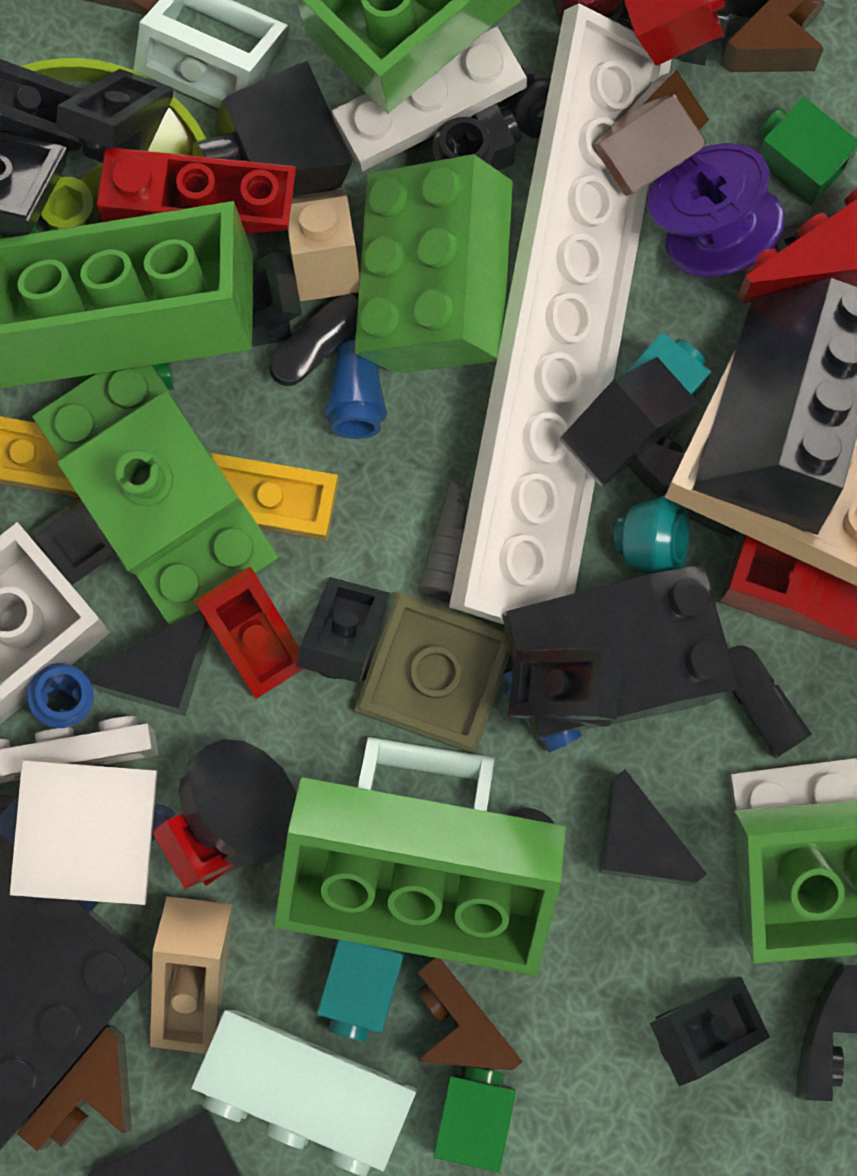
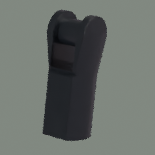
M352 293L336 296L308 320L302 329H299L276 348L272 353L269 366L270 375L275 382L283 386L296 385L323 362L324 358L328 359L338 350L341 344L348 342L356 335L358 299Z
M736 645L729 648L730 658L739 689L732 693L738 702L744 706V712L774 756L778 758L810 737L812 733L779 685H774V679L757 653L744 645Z

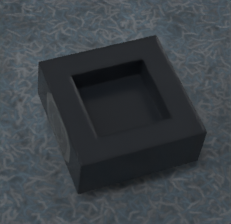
M80 497L33 529V537L71 585L116 554Z

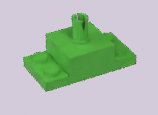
M153 365L95 374L32 416L60 458L57 463L126 569L138 577L169 626L199 611L195 600L251 566L255 574L259 575L281 560Z

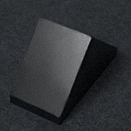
M656 357L613 379L560 437V441L596 482L603 487L699 407V403L664 363Z
M199 610L87 670L85 674L99 692L185 716L211 635V629Z
M626 769L619 773L610 783L599 873L691 886L707 875Z

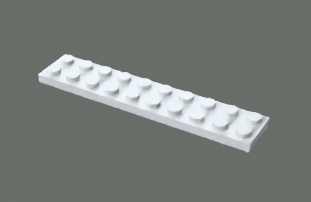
M581 4L564 10L449 606L450 608L504 624L501 614L508 610L575 593L595 479L560 441V437L614 379L649 187L648 184L634 194L625 196L592 145L661 75L669 73L672 60L670 59L656 66L637 39L634 31Z

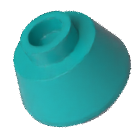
M665 495L632 505L628 510L627 516H620L615 526L614 546L617 554L624 555V560L628 567L645 575L683 568L687 558L690 535L689 516L686 507L665 498Z

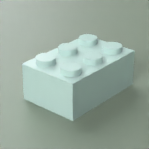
M238 1010L224 1011L191 1088L206 1095L202 1105L205 1109L236 1122H240L241 1118L246 1119L248 1113L270 1122L265 1132L266 1135L303 1150L305 1145H308L309 1140L330 1148L333 1151L328 1160L329 1162L360 1176H367L371 1167L384 1172L417 1092V1087Z

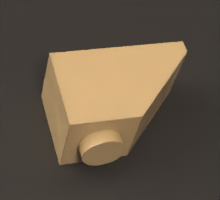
M345 189L294 196L288 233L300 302L359 293L360 277Z
M166 897L152 955L150 1047L207 1053L220 1023L230 948L232 904Z

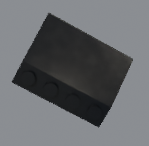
M8 841L0 848V1151L152 972V961L79 900L10 895L14 846Z

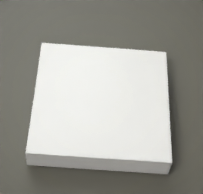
M22 760L10 895L145 905L147 900L158 771Z

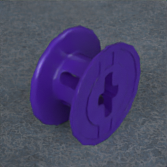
M721 143L704 146L701 150L656 179L650 188L647 207L654 223L667 231L665 249L672 265L685 274L710 278L730 275L753 265L757 255L764 250L773 249L784 230L785 212L778 198L767 191L770 170L762 154L747 145Z

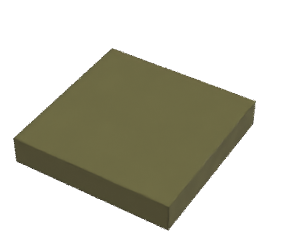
M397 592L356 704L355 713L465 752L476 754L502 680V674L505 672L511 655L506 630Z

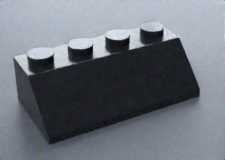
M833 278L752 298L692 488L694 491L818 535L844 489L857 439V287Z

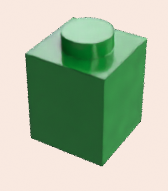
M804 96L788 113L781 107L776 110L757 135L763 141L759 153L762 154L770 173L810 206L815 204L851 164L857 151V139Z
M466 1066L464 1077L450 1075L433 1158L500 1173L516 1096L515 1089L503 1086L505 1073Z

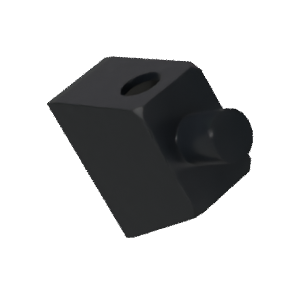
M308 61L299 62L228 95L221 101L214 126L217 136L194 142L192 148L193 156L296 166L293 197L341 188L352 164L351 157Z

